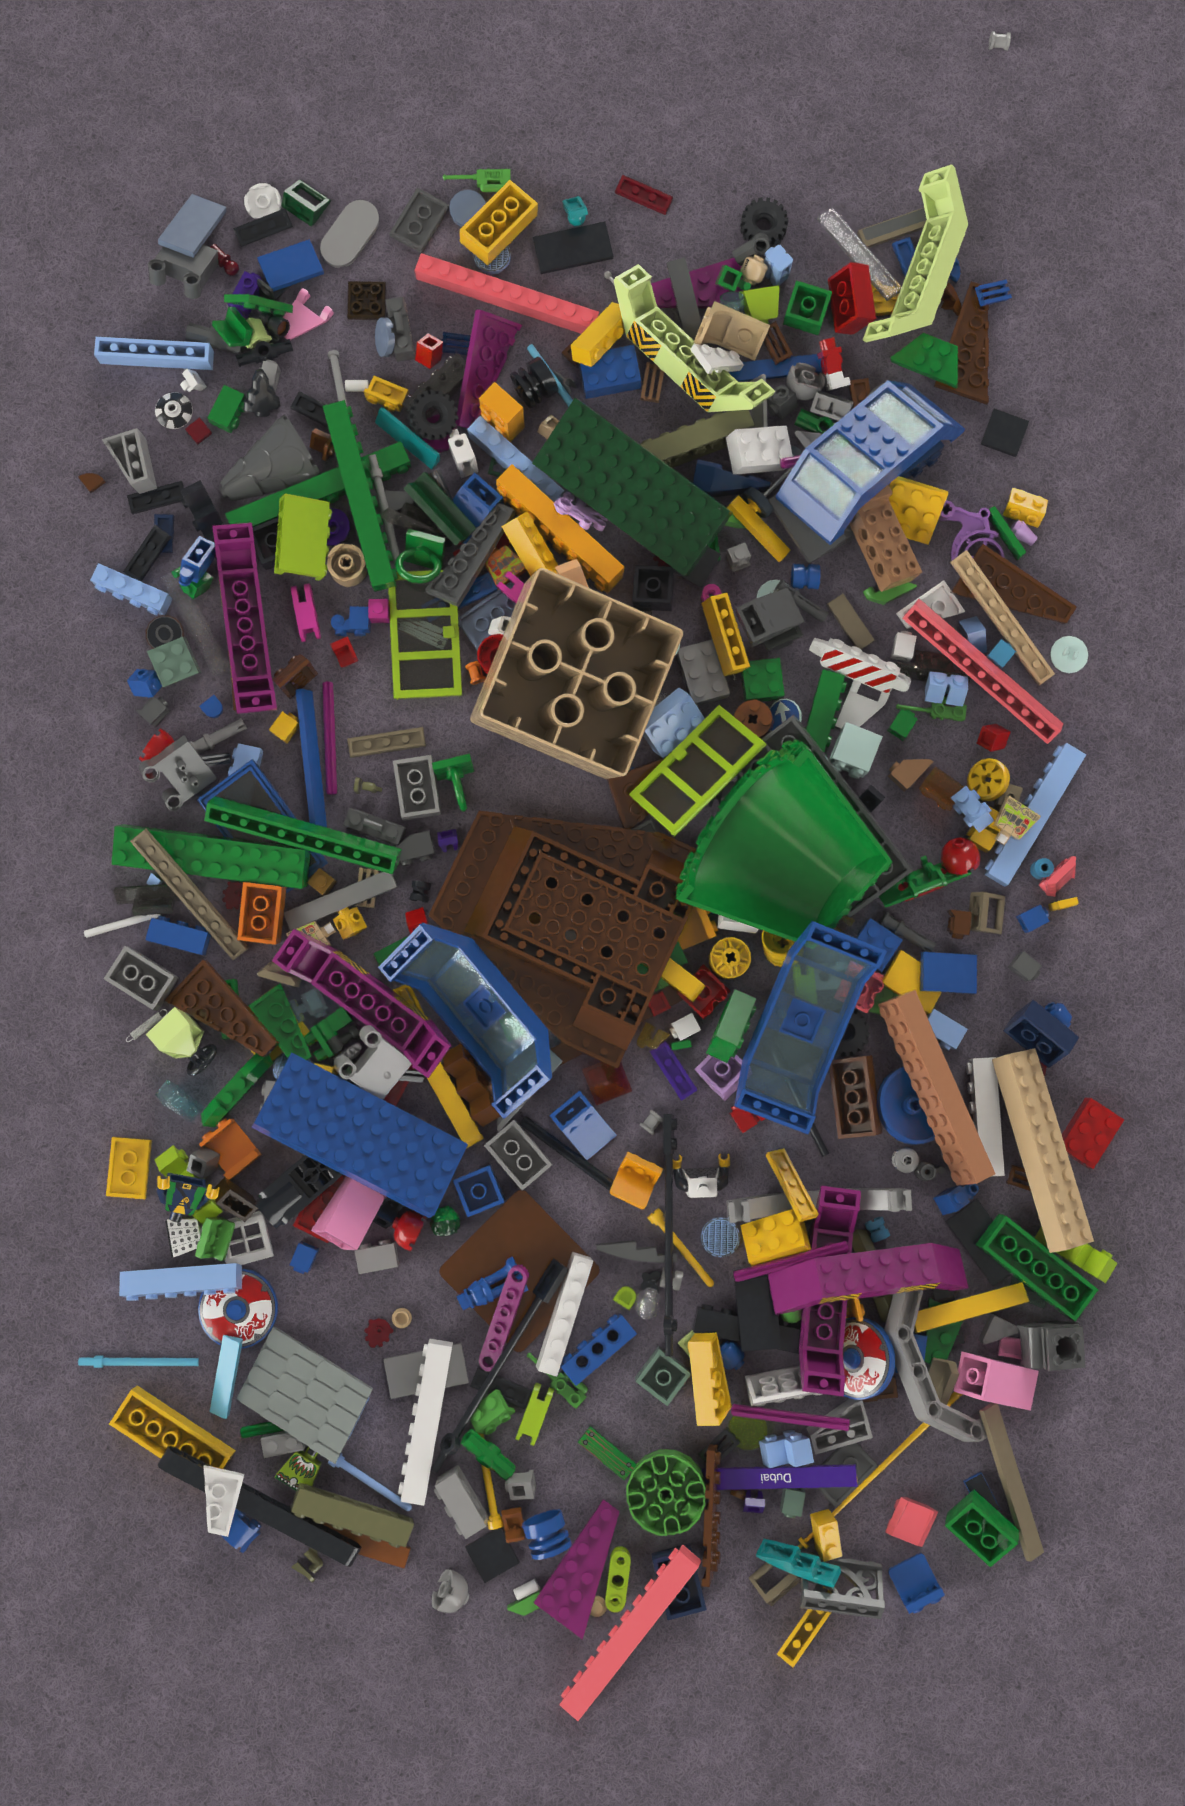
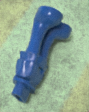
M513 1256L506 1260V1265L485 1278L482 1277L479 1281L475 1280L467 1289H463L464 1293L456 1296L463 1310L469 1307L473 1309L475 1306L487 1305L488 1302H493L495 1298L501 1295L505 1282L492 1289L490 1286L506 1278L509 1270L517 1265ZM519 1271L514 1272V1275L517 1274L515 1276L517 1280L523 1279V1276ZM526 1284V1287H525L524 1292H526V1291L529 1290L528 1287H527V1284Z

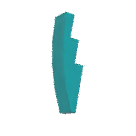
M763 1539L756 1553L757 1558L779 1569L832 1588L835 1587L841 1573L840 1566L821 1562L819 1556L803 1553L798 1546L769 1539Z

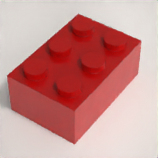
M850 262L828 278L829 291H832L830 300L835 333L852 335L876 320L869 265Z
M1085 1097L1062 1133L1068 1156L1086 1168L1094 1169L1124 1122V1119L1094 1099Z

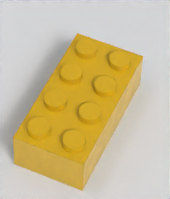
M509 180L460 229V243L488 266L537 217L538 203Z

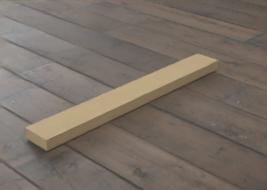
M965 550L950 562L1006 642L1011 644L1012 648L1016 651V656L1038 686L1055 675L969 552Z

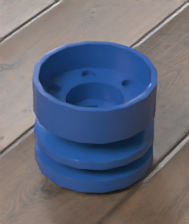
M553 1509L534 1515L522 1523L525 1537L527 1539H534L528 1545L529 1549L532 1550V1559L542 1560L566 1551L572 1546L571 1539L568 1538V1530H560L565 1526V1520L560 1509Z

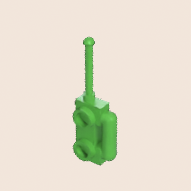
M479 169L477 174L443 175V179L477 180V188H480L482 192H498L511 180L510 169Z
M944 696L942 704L932 702L931 708L899 704L896 705V708L930 713L932 719H951L962 722L965 721L967 705L944 706L943 704H946L947 699Z
M529 1352L527 1357L537 1364V1359ZM560 1372L557 1377L547 1374L552 1381L550 1387L557 1390L556 1393L561 1394L574 1408H577L586 1399L587 1396L585 1394L588 1388L584 1383L580 1382L575 1386L578 1389L575 1391L567 1383L569 1380L574 1385L565 1372Z

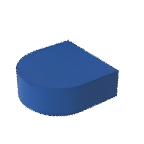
M215 695L199 706L210 718H217L223 712V705Z

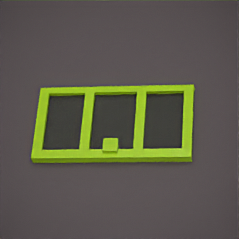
M432 570L408 571V573L421 576L429 574ZM397 572L396 586L388 588L394 699L462 696L458 607L427 594L425 589L432 581L427 583L409 582Z
M718 705L629 795L666 828L671 835L676 836L766 746V743L723 707Z

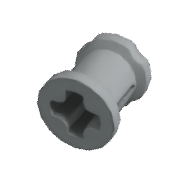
M991 31L989 50L1003 48L1004 51H1008L1011 33L996 34L995 31Z
M650 1110L649 1116L639 1125L651 1135H654V1130L660 1122H663V1118L653 1110Z

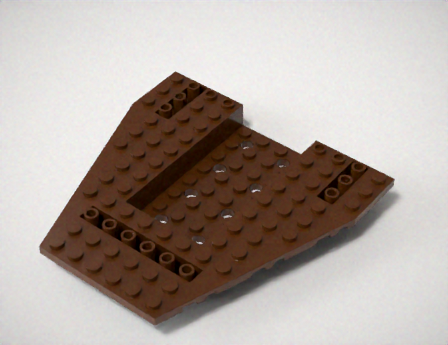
M479 810L428 916L442 929L472 938L547 1029L563 1044L618 1069L693 908L692 905L677 900L676 891L677 885L683 882L679 877L684 869L685 861L689 853H695L696 849L660 832L653 833L643 830L563 822L561 820L531 818L521 815L514 816ZM549 878L557 881L555 888L547 887L546 881ZM584 895H590L593 898L591 905L583 904L582 897ZM626 912L629 917L628 921H619L618 913ZM531 914H538L541 919L540 922L537 924L531 923L529 920ZM656 928L664 931L663 938L657 939L654 936L653 932ZM568 930L574 931L576 939L573 941L567 940L565 933ZM609 947L612 950V956L608 958L603 957L601 949ZM639 964L647 965L648 972L646 974H640L637 971Z

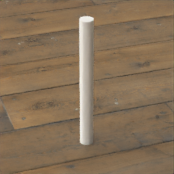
M159 909L84 930V935L86 938L151 920V918H158V916H161Z

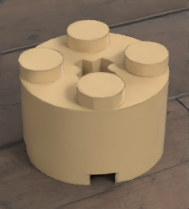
M339 544L333 547L328 554L327 568L334 581L338 584L352 587L361 583L366 577L368 570L364 555L357 546L353 544Z

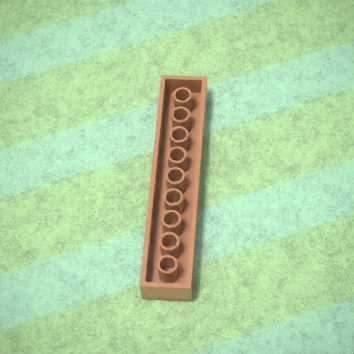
M916 990L895 996L878 1004L880 1014L887 1024L888 1033L894 1040L895 1049L903 1061L904 1070L908 1073L911 1079V1086L916 1091L919 1104L927 1116V1123L932 1128L935 1141L940 1146L943 1159L951 1171L952 1180L957 1186L977 1184L995 1175V1171Z

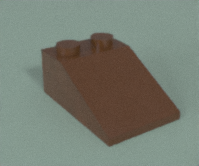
M299 654L298 656H293L284 669L277 670L272 680L291 699L296 695L297 689L304 688L318 673L310 661Z

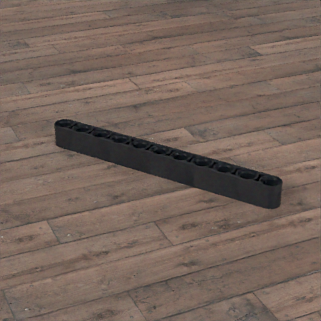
M168 1446L158 1463V1467L166 1473L205 1492L204 1465H211L174 1446ZM242 1482L236 1509L345 1566H352L362 1548L360 1544L323 1524L314 1522L312 1518L306 1516L305 1518H299L291 1512V1507Z

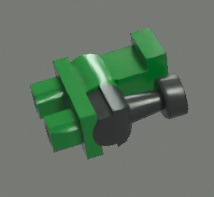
M340 1007L333 1014L310 1028L311 1031L304 1036L309 1046L317 1041L320 1043L321 1048L313 1052L318 1061L334 1057L352 1039H360V1030L355 1024L349 1027L350 1032L342 1036L338 1034V1031L354 1022L343 1007Z

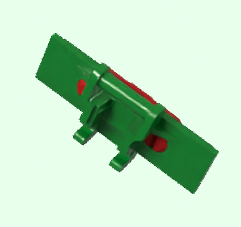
M925 855L920 857L922 868L909 873L878 897L885 908L943 888L951 882L971 875V871L968 870L967 874L962 875L948 873L941 863L933 865L931 862L928 863L927 856Z

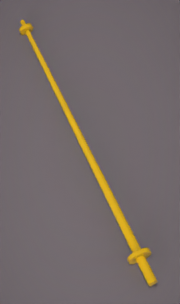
M953 1392L947 1406L950 1407L963 1394ZM923 1422L832 1512L833 1516L835 1517L930 1425ZM813 1531L805 1539L802 1537L798 1539L800 1542L798 1547L800 1549L802 1547L806 1549L809 1547L807 1542L813 1538Z

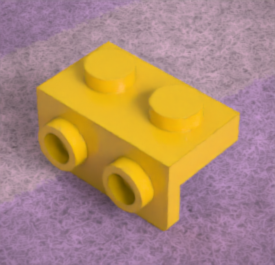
M373 376L368 389H364V395L368 402L377 405V403L381 404L391 412H401L409 394L408 389L377 376Z
M1012 488L1003 516L1024 521L1026 524L1038 528L1045 516L1048 500L1041 496Z

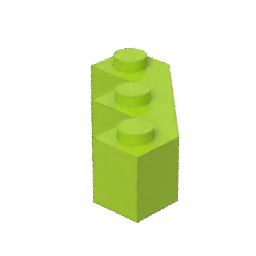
M174 1145L154 1159L159 1172L166 1178L167 1173L202 1179L187 1171L188 1155L183 1149L178 1150ZM210 1199L199 1210H195L192 1216L203 1225L206 1218L217 1217L223 1210L216 1204L214 1199Z
M1041 1226L1035 1239L1048 1248ZM1089 1244L1056 1252L1105 1284L1118 1264L1111 1259L1113 1257L1112 1254L1103 1249L1099 1252Z

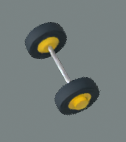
M791 446L793 456H799L803 453L799 448ZM813 464L805 465L799 475L803 477L813 471ZM793 467L789 468L764 494L753 487H749L743 493L744 501L758 516L767 518L773 512L772 505L766 497L790 474Z

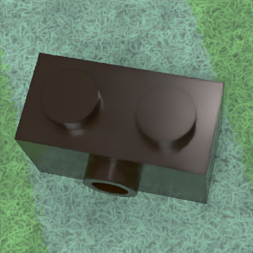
M226 1177L214 1187V1189L220 1188L218 1198L214 1199L216 1204L243 1222H246L258 1209L254 1204L255 1199L253 1195Z

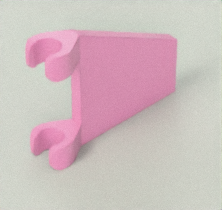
M301 289L292 304L293 313H285V316H283L290 323V329L284 338L292 340L329 321L334 312L329 306H325L320 317L303 305L309 299L310 294L306 289Z

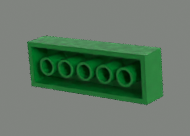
M998 1214L976 1243L977 1247L1066 1318L1075 1322L1098 1291L1095 1286L1055 1254L1049 1253L1045 1246L1005 1215Z

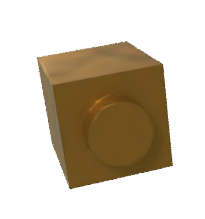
M319 868L307 883L325 896L337 881Z

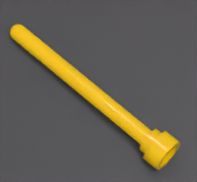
M657 1208L654 1214L651 1213L647 1219L652 1224L658 1225L665 1233L664 1213L660 1208ZM673 1232V1244L705 1284L708 1287H713L714 1281Z
M481 1465L490 1512L487 1522L488 1529H499L504 1527L502 1517L497 1511L490 1469Z

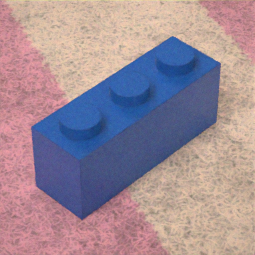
M158 916V919L151 918L145 940L203 956L206 955L211 934L206 932L207 930L204 927L196 925L195 929L189 928V923L178 920L176 924L170 923V918Z

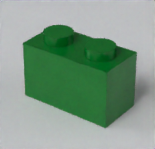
M224 385L207 417L210 424L229 433H232L233 429H237L240 423L239 417L242 412H245L243 410L244 400L247 399L245 394Z

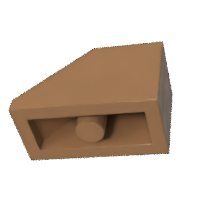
M931 759L903 760L900 764L896 761L889 769L891 773L888 777L905 792L933 761Z

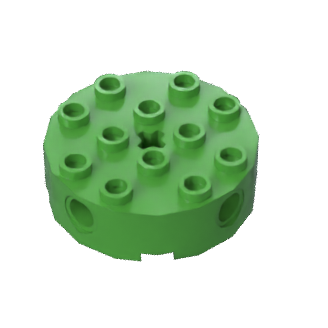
M659 1449L646 1454L632 1470L626 1486L627 1503L630 1513L644 1530L655 1535L668 1536L686 1532L700 1519L705 1507L706 1480L701 1468L690 1456L677 1450ZM669 1490L670 1493L663 1494V1491Z

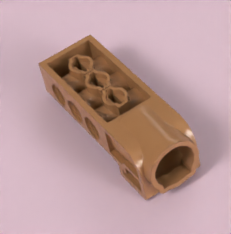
M871 469L852 474L849 478L862 488L882 470L872 473ZM841 482L839 485L841 489L839 491V502L844 512L856 493ZM889 485L863 505L849 523L881 592L911 582L922 573L889 502V497L892 495Z

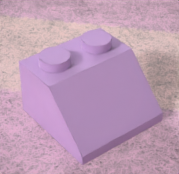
M708 1055L695 1068V1071L714 1092L726 1101L738 1088L742 1060L736 1055L734 1058L731 1057L726 1063ZM750 1067L748 1070L747 1079L752 1075Z

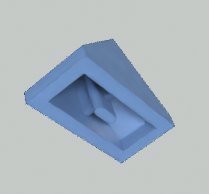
M978 617L959 620L958 624L962 636L980 652L986 653V629Z

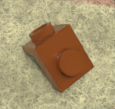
M315 428L311 433L309 447L323 453L322 460L326 461L335 453L331 435Z
M521 1507L502 1510L501 1515L506 1542L525 1540L526 1537L522 1527L524 1519Z

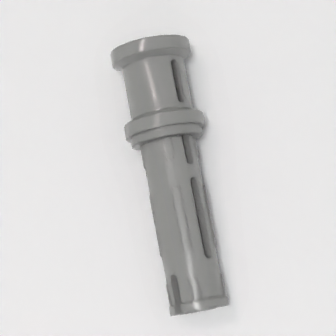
M239 718V720L210 735L208 733L203 734L202 738L194 742L190 741V743L200 755L208 749H214L215 745L246 730L247 727L242 718Z

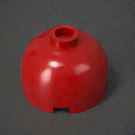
M160 728L158 730L160 732L159 736L153 735L142 751L145 754L144 758L140 756L139 760L141 762L150 760L161 753L166 747L175 742L173 737Z
M951 839L946 842L941 850V865L946 868L948 873L956 875L967 874L968 870L972 868L976 870L980 865L979 849L970 839Z
M414 1210L404 1212L400 1218L396 1217L392 1228L395 1229L393 1236L396 1243L411 1252L412 1247L410 1244L415 1245L424 1223L421 1220L422 1218L426 1220L427 1217Z

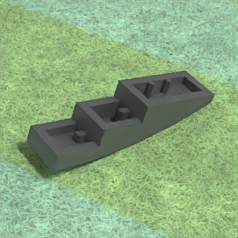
M684 257L667 262L666 265L682 330L695 340L701 320Z
M635 1240L596 1244L597 1250L616 1257L643 1262H665V1253L657 1254L656 1246L636 1248ZM673 1252V1262H677L676 1252Z

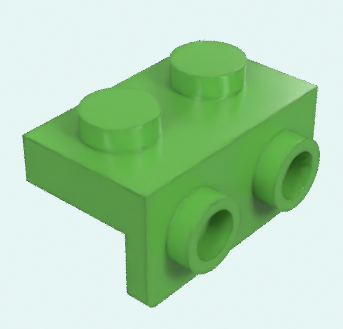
M222 1217L206 1218L202 1226V1233L197 1244L195 1256L201 1259L215 1258L224 1261L235 1223Z
M495 1389L481 1401L470 1421L477 1433L489 1435L496 1430L498 1425L507 1422L516 1411L514 1408L507 1406L500 1390Z

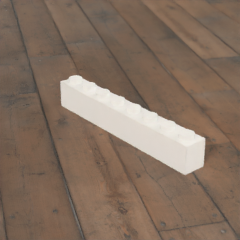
M429 1339L428 1344H424L422 1356H425L426 1359L425 1364L420 1365L419 1376H422L421 1384L417 1383L415 1394L419 1396L418 1403H414L412 1415L415 1416V1422L410 1423L408 1434L412 1435L411 1443L407 1442L405 1455H409L408 1462H404L402 1468V1475H405L404 1482H400L398 1494L402 1495L401 1502L423 1506L425 1504L453 1342Z

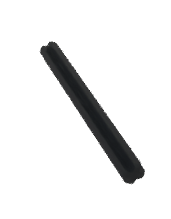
M527 1116L521 1120L520 1125L610 1191L614 1180Z

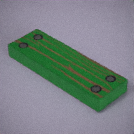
M591 1426L578 1440L581 1446L623 1480L628 1477L636 1466L632 1459Z

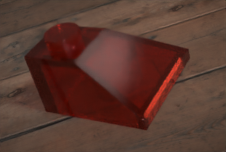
M603 1062L582 1069L596 1106L632 1092L621 1062L618 1069Z

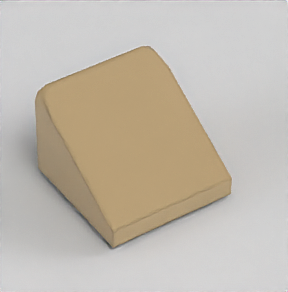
M552 415L548 416L540 424L537 432L548 439L559 420Z

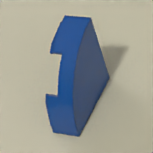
M957 258L949 276L955 283H957L960 277V266Z

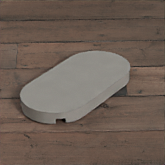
M356 200L349 203L321 241L320 250L324 261L328 265L335 268L351 265L374 235L379 226V214L372 203L365 200Z

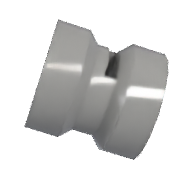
M665 1267L663 1268L662 1275H661V1279H660V1285H659L660 1287H664V1288H665ZM673 1271V1290H680L683 1271Z

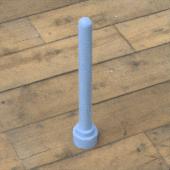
M343 1453L340 1454L335 1464L330 1460L327 1464L333 1468L335 1466L337 1468L341 1467L405 1511L412 1509L410 1503L401 1502V1497L345 1461V1457L342 1456Z

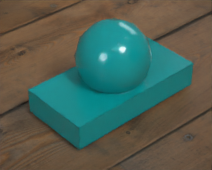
M577 196L563 200V207L568 215L569 223L573 226L582 225L586 215H588V211L581 197Z

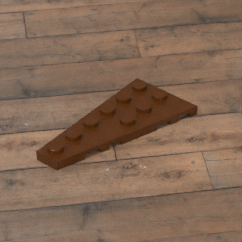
M971 281L949 343L958 346V387L956 389L938 381L935 382L934 387L987 405L989 403V305L980 307L975 288L981 284Z
M982 544L973 556L974 561L1009 609L1065 624L1077 608L986 545ZM960 577L950 593L976 600Z
M714 739L705 742L719 754ZM696 745L685 750L688 754L680 762L675 760L668 767L686 784L690 783L700 772H703L705 766H711L714 763ZM666 757L631 769L625 776L607 779L624 829L631 830L633 826L644 820L649 814L629 794ZM661 774L641 795L657 809L675 795L679 788L665 775Z
M203 959L164 1000L178 1007L181 1011L194 1016L195 1019L218 1032H222L232 1040L243 1044L246 1048L262 1057H267L279 1044L276 1038L207 960Z
M710 1444L707 1449L706 1479H709V1482L706 1484L705 1498L709 1499V1502H707L706 1510H704L703 1546L706 1547V1550H704L702 1567H706V1571L702 1578V1587H710L714 1572H718V1564L721 1562V1552L718 1551V1544L721 1542V1532H718L721 1512H717V1504L721 1502V1492H717V1484L721 1482V1472H717V1464L720 1465L721 1452H717V1445Z

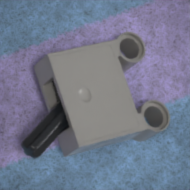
M371 1025L364 1026L360 1030V1039L368 1046V1049L355 1065L346 1056L337 1058L334 1063L335 1070L342 1078L350 1079L363 1090L382 1100L398 1080L423 1082L425 1077L417 1070H408L411 1062L407 1057L385 1040ZM374 1033L373 1038L367 1040L368 1035ZM349 1064L348 1069L341 1071L344 1065Z

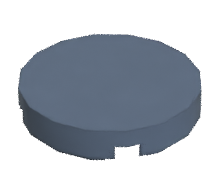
M473 190L458 192L451 199L449 206L453 221L463 227L486 204L481 194Z
M379 318L375 328V345L381 357H389L393 353L395 346V335L391 333V328L394 326L389 318Z

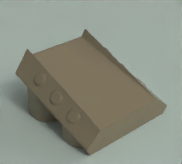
M272 961L257 973L259 977L298 988L302 981L301 978L289 972L287 973Z

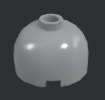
M806 363L792 365L786 378V386L796 393L797 400L813 399L816 392H821L825 385V378L822 373L818 375L815 372L816 368Z
M449 1569L445 1570L438 1582H442L438 1591H433L432 1607L443 1613H453L468 1602V1585L466 1579L458 1572Z

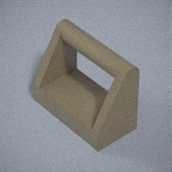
M971 892L969 912H972L970 931L1002 935L1006 896L987 892ZM989 899L997 900L994 929L986 928Z
M766 1562L748 1578L765 1602L773 1606L801 1581V1578L789 1573L766 1593L757 1582L774 1567Z

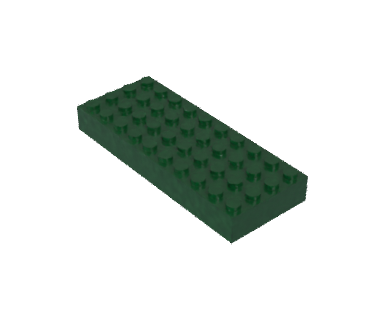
M574 398L532 462L533 465L683 576L688 577L733 514L731 510L577 398Z

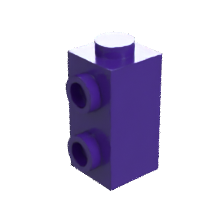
M244 271L232 294H250L259 297L257 280H261V277L255 273L250 274ZM227 303L229 307H235L246 319L252 309L244 308L241 305Z

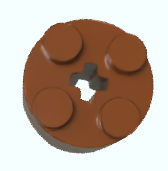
M755 699L742 703L736 709L734 717L760 739L772 731L774 724L773 716L768 706L763 702ZM754 718L757 720V723H751L750 720ZM738 732L743 739L749 741L745 736Z

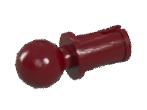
M213 244L210 248L218 250L219 267H224L226 274L230 276L236 275L239 271L237 262L231 260V256L226 255L217 244Z

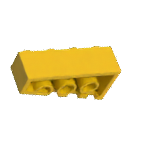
M695 1333L689 1340L687 1347L690 1354L697 1426H720L731 1409L732 1404L717 1333Z

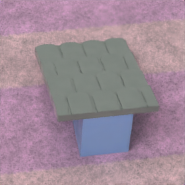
M273 1326L236 1399L335 1464L351 1436L373 1388Z

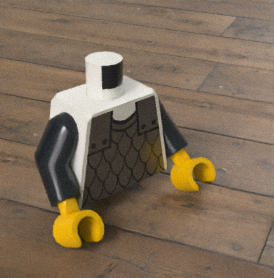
M721 1154L718 1155L720 1168L680 1169L682 1156L679 1155L678 1161L673 1160V1175L676 1187L684 1191L690 1198L716 1197L718 1191H721L728 1185L729 1168L727 1167L730 1166V1155L728 1154L727 1159H721Z

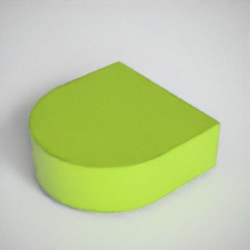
M624 1286L617 1291L613 1300L630 1311L636 1300V1293L633 1288Z

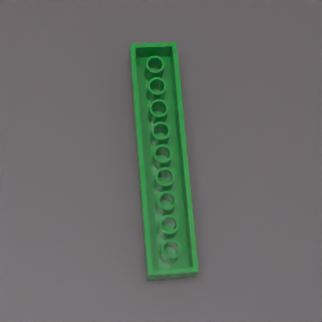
M126 824L114 826L112 865L154 870L130 842L147 828L186 874L299 889L308 886L311 851L285 844Z

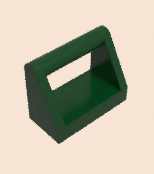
M300 179L284 191L281 207L286 208L287 211L312 227L328 207L331 200ZM299 189H302L321 203L314 206L298 195L297 192Z

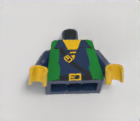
M167 1173V1179H161V1176L157 1177L156 1192L160 1202L164 1204L165 1210L171 1212L169 1219L178 1223L181 1222L183 1214L193 1215L195 1210H199L210 1199L218 1198L220 1188L211 1189L212 1185L209 1184L206 1190L204 1179Z

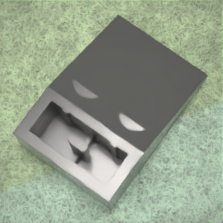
M788 588L756 598L736 608L738 620L752 647L805 622Z

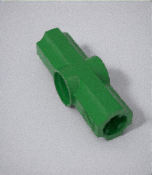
M801 409L794 425L809 432L823 434L826 431H822L820 426H825L829 429L835 423L829 417H819ZM840 435L833 443L846 448L848 440Z
M473 1429L464 1434L461 1444L476 1456L475 1459L481 1465L494 1471L503 1480H507L513 1475L516 1466L501 1454V1450L495 1444L486 1441Z

